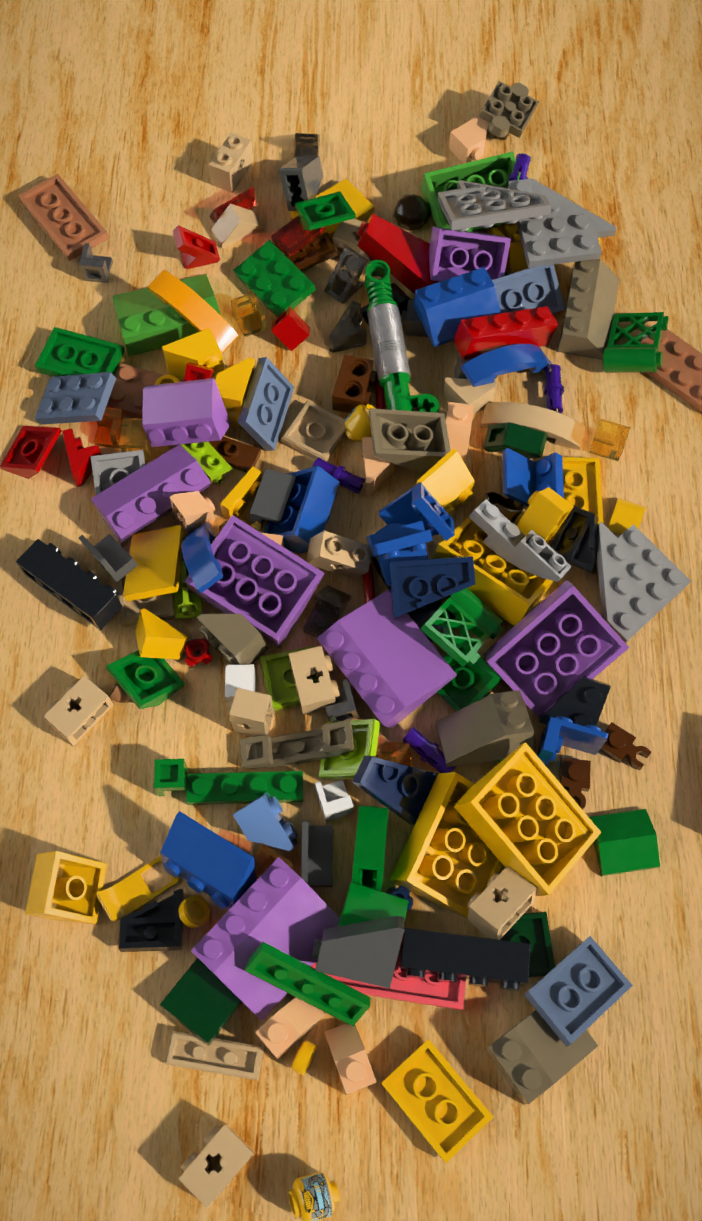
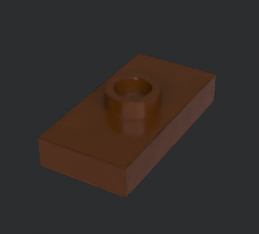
M328 232L284 251L286 257L301 272L337 256Z
M224 436L221 440L209 441L232 468L246 473L252 467H255L261 455L260 448Z

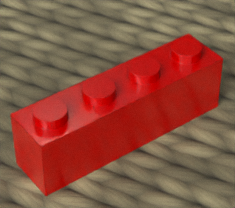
M548 306L463 319L459 324L453 343L463 360L475 358L491 350L514 344H532L538 347L547 346L558 326V322Z

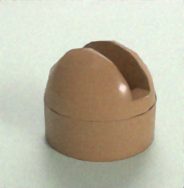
M116 683L109 698L119 703L129 701L130 697Z

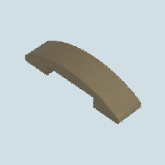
M350 720L324 724L322 729L277 737L262 735L240 739L243 768L295 765L334 757L354 750L352 723Z

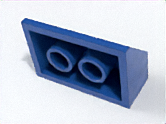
M485 267L415 290L414 310L433 347L453 341L459 324L463 319L501 314L495 285Z
M319 466L289 473L295 476L296 481L280 523L268 521L264 533L282 535L284 548L291 552L299 554L308 552L310 538L324 531L329 520L333 501L337 496L336 492L340 482Z
M180 811L177 813L160 852L163 869L172 877L177 878L180 876L185 879L188 886L197 893L203 891L211 896L212 901L220 908L226 909L228 907L230 909L256 882L254 857Z

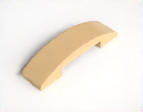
M515 402L486 403L480 425L481 427L488 428L489 425L515 423L545 432L548 435L547 437L556 439V445L580 450L585 430L583 424L566 415L543 407Z

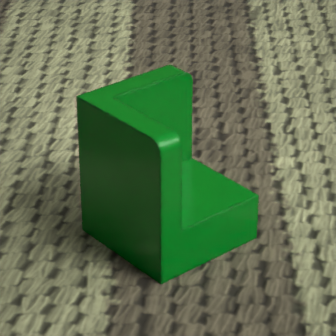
M184 758L154 760V789L158 796H164L165 791L185 790V774L188 773V767Z

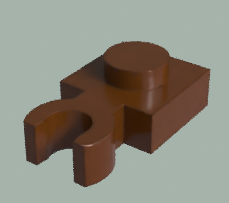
M611 722L605 731L608 733V738L600 751L619 763L625 757L634 769L640 770L644 764L637 760L636 755L640 754L648 758L651 751L644 746L636 747L633 745L636 737Z
M562 758L560 760L559 783L573 799L578 801L580 808L583 810L586 806V798L581 791L588 792L590 789L591 761Z

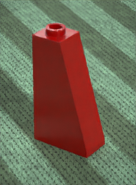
M374 214L371 215L367 222L363 221L357 232V235L360 236L357 246L373 260L386 262L389 265L390 274L412 293L415 294L417 289L441 282L430 279V243Z

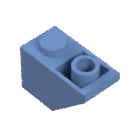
M268 792L233 814L248 841L287 851L293 849L298 843L296 840L298 837L296 829L291 822L286 823L281 815L283 809L275 796L270 797Z

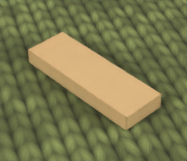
M172 1031L165 1064L259 1081L265 1047L221 1039H214L208 1046L196 1035Z

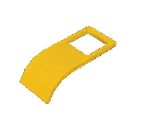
M618 498L608 529L619 535H622L633 524L639 529L645 507Z
M161 855L119 883L95 893L111 921L121 919L136 911L179 882L178 877L175 878L170 875L171 882L151 893L141 874L157 863L162 862Z

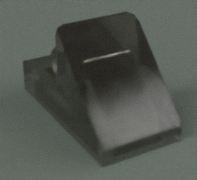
M295 133V157L319 156L320 135Z
M345 247L324 291L344 304L364 285L365 281L360 276L368 259L350 247Z
M352 300L330 333V352L335 353L366 345L367 330L360 327L363 320L360 303Z
M326 585L315 596V606L303 627V632L318 638L341 619L351 599V595Z

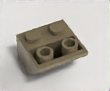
M201 614L197 617L202 625L199 630L205 636V639L215 650L218 648L230 665H252L268 650L261 633L242 614Z

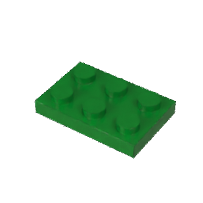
M270 240L233 270L244 285L277 318L289 307L294 309L316 290L315 285Z
M54 327L35 364V369L39 373L53 377L111 372L114 375L125 350L123 345Z

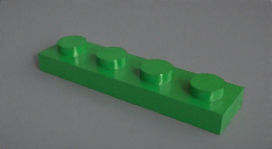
M303 771L187 774V805L249 804L267 792L270 797L275 796L279 803L303 802Z
M265 942L260 944L246 963V972L352 1026L356 1024L370 1007L371 997L322 972L315 971V968Z

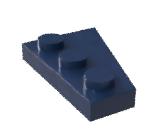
M473 556L389 562L393 619L475 585Z
M364 756L352 782L408 824L415 825L438 773L428 772L372 756Z

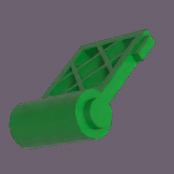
M664 312L614 313L608 346L605 348L603 355L604 372H656L657 367H662L663 354L658 351L662 331H667L669 317L664 316ZM648 321H657V323L650 328H647L643 325ZM619 322H630L631 325L622 329L619 326ZM637 328L640 331H642V333L637 335L636 337H633L629 334ZM623 337L628 341L623 345H615V342ZM647 337L654 341L653 344H641L640 342Z
M466 588L452 594L422 626L421 630L462 667L466 664L472 667L481 656L477 653L479 648L489 637L494 640L504 627L501 625L503 619ZM446 609L456 616V620L448 618ZM432 624L443 626L445 634L438 632ZM451 627L459 628L461 636L453 635ZM468 630L473 631L480 639L470 638ZM456 644L464 645L466 656L456 647Z

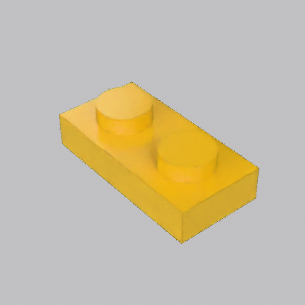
M252 467L220 503L223 517L229 520L232 515H241L247 506V502L253 496L256 497L262 481L260 470Z

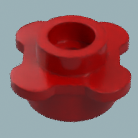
M205 638L186 642L184 650L187 654L185 659L187 666L194 667L199 663L206 665L211 663L213 659L209 653L211 644Z

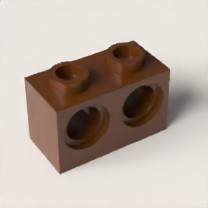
M344 354L332 394V410L351 413L358 405L370 404L372 392H369L370 386H375L377 371H374V360Z

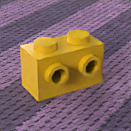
M549 487L541 491L537 490L529 498L527 503L530 506L526 512L520 513L514 524L525 536L533 530L549 544L574 506Z

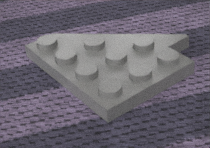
M534 179L509 181L508 189L545 195L551 204L550 215H544L540 219H520L516 222L528 268L600 259L602 251L598 238L614 236L616 232L614 225Z
M462 180L457 181L458 189L438 192V202L452 231L463 232L477 226L487 228L502 222L511 224L518 222L520 219H540L544 215L551 214V204L546 196L542 194Z
M602 522L598 524L597 565L602 618L626 643L691 581L634 524L618 538Z

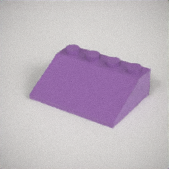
M232 515L211 544L213 556L221 564L223 578L202 593L197 590L190 575L185 580L189 591L223 613L242 614L261 633L265 640L280 648L298 621L324 576V572Z
M566 580L483 655L488 664L513 691L520 690L526 705L539 717L543 712L545 713L564 692L569 691L572 684L581 676L594 679L629 647L574 585Z
M389 590L339 619L317 638L383 726L391 729L457 676L408 613L393 619L392 598Z
M278 857L191 951L263 1021L285 997L287 992L246 972V963L260 944L265 942L312 966L317 961V959L311 958L315 939H322L324 929L337 927L340 917L296 872Z

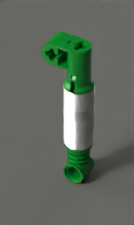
M382 260L371 261L367 265L365 272V288L368 292L370 305L367 309L378 381L384 389L386 407L388 410L413 411L412 408H416V411L425 412L424 409H426V412L438 413L439 402L435 396L431 394L410 396L408 383L411 380L399 308L393 300L390 268ZM379 276L381 277V279H375L373 277Z

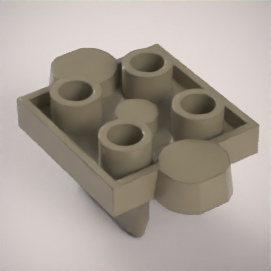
M501 81L497 83L479 116L490 122L488 132L497 137H504V140H507L510 133L518 138L521 137L539 101L528 96L529 90L527 86L521 83H514L510 87Z

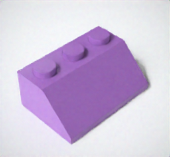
M433 226L429 247L430 279L444 281L485 267L491 280L503 277L505 275L511 238L471 231L458 232L456 230L452 231L449 228Z
M214 378L152 385L143 388L142 425L151 447L218 441L222 439L231 425Z

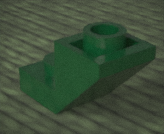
M511 422L493 424L488 426L483 448L487 452L503 451L509 448L528 459L542 458L548 435L545 432Z

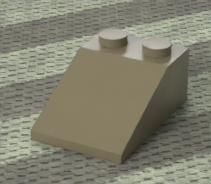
M369 409L374 456L416 473H426L451 451L445 413Z
M520 690L491 694L436 721L447 767L502 760L525 742L533 750L534 730Z
M535 1010L485 1048V1050L523 1105L530 1104L596 1049L598 1045L586 1030L571 1045L566 1047L538 1011Z

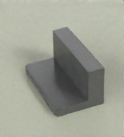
M266 468L250 510L252 526L262 528L264 520L276 523L281 522L296 481L295 476Z
M110 534L95 546L83 535L79 537L93 557L116 582L138 565Z
M302 821L301 878L310 887H332L333 826H309L308 821Z

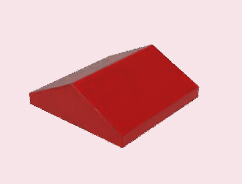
M23 426L1 463L0 468L27 479L39 473L62 430L57 427Z

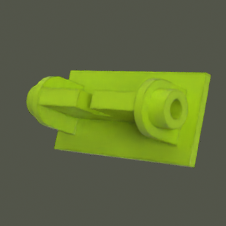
M209 442L180 444L197 460L212 484L220 485L224 482L225 478L223 475L232 470V467Z
M185 561L181 562L178 592L173 593L176 620L197 618L203 614L201 598L189 591L185 580L190 575Z

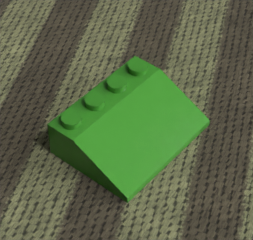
M509 152L424 173L421 191L437 227L451 229L438 202V192L458 189L457 181L460 180L508 189L509 176L513 173L516 162L514 153ZM496 223L487 228L480 226L471 227L467 231L477 232L509 223Z
M206 274L181 280L220 314L214 292ZM147 288L112 296L128 357L162 349V346L199 332L169 304L165 305Z

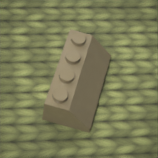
M600 259L574 262L558 352L603 360L604 350L608 346L620 279Z

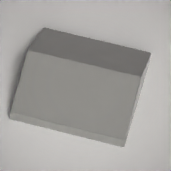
M137 450L91 456L95 495L145 466L144 451Z

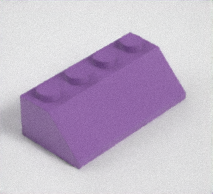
M179 444L90 500L121 544L132 537V535L137 534L172 512L170 496L199 491L201 494L209 488L211 481L197 460Z

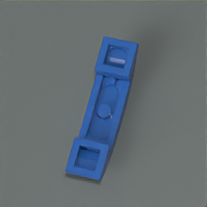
M514 344L477 356L463 364L461 370L472 386L477 387L494 383L498 375L530 369L532 373L545 371L546 366H549L551 370L552 363L540 347L532 344Z
M205 522L182 540V554L187 570L200 593L223 578L221 564L213 556L210 541L215 536L210 522Z

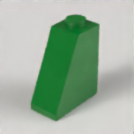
M359 806L352 882L382 892L389 808Z

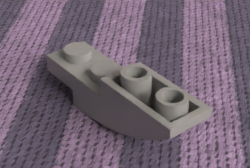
M487 499L470 514L469 518L488 534L483 543L516 567L533 575L556 582L560 581L572 567L562 555L554 551L533 530L525 536L515 524L511 523Z

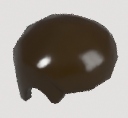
M408 194L398 200L393 217L396 218L399 226L408 230H416L427 223L430 217V209L427 202L421 196Z
M495 492L486 493L482 499V502L487 499L492 505L496 506L511 523H514L524 508L523 504L516 507L514 500L510 498L505 499L502 495Z

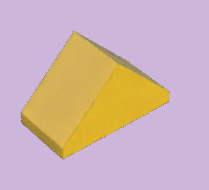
M145 608L141 610L135 629L140 657L179 660L182 657L188 636Z

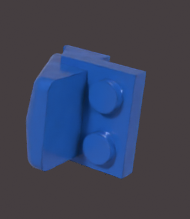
M423 521L412 524L390 523L375 534L366 537L373 557L377 556L384 580L388 586H390L389 562L428 559L426 543L433 541L431 531H425Z

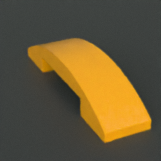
M163 270L147 286L151 293L165 305L169 304L199 332L209 328L222 354L238 338L235 330L195 291L166 270Z

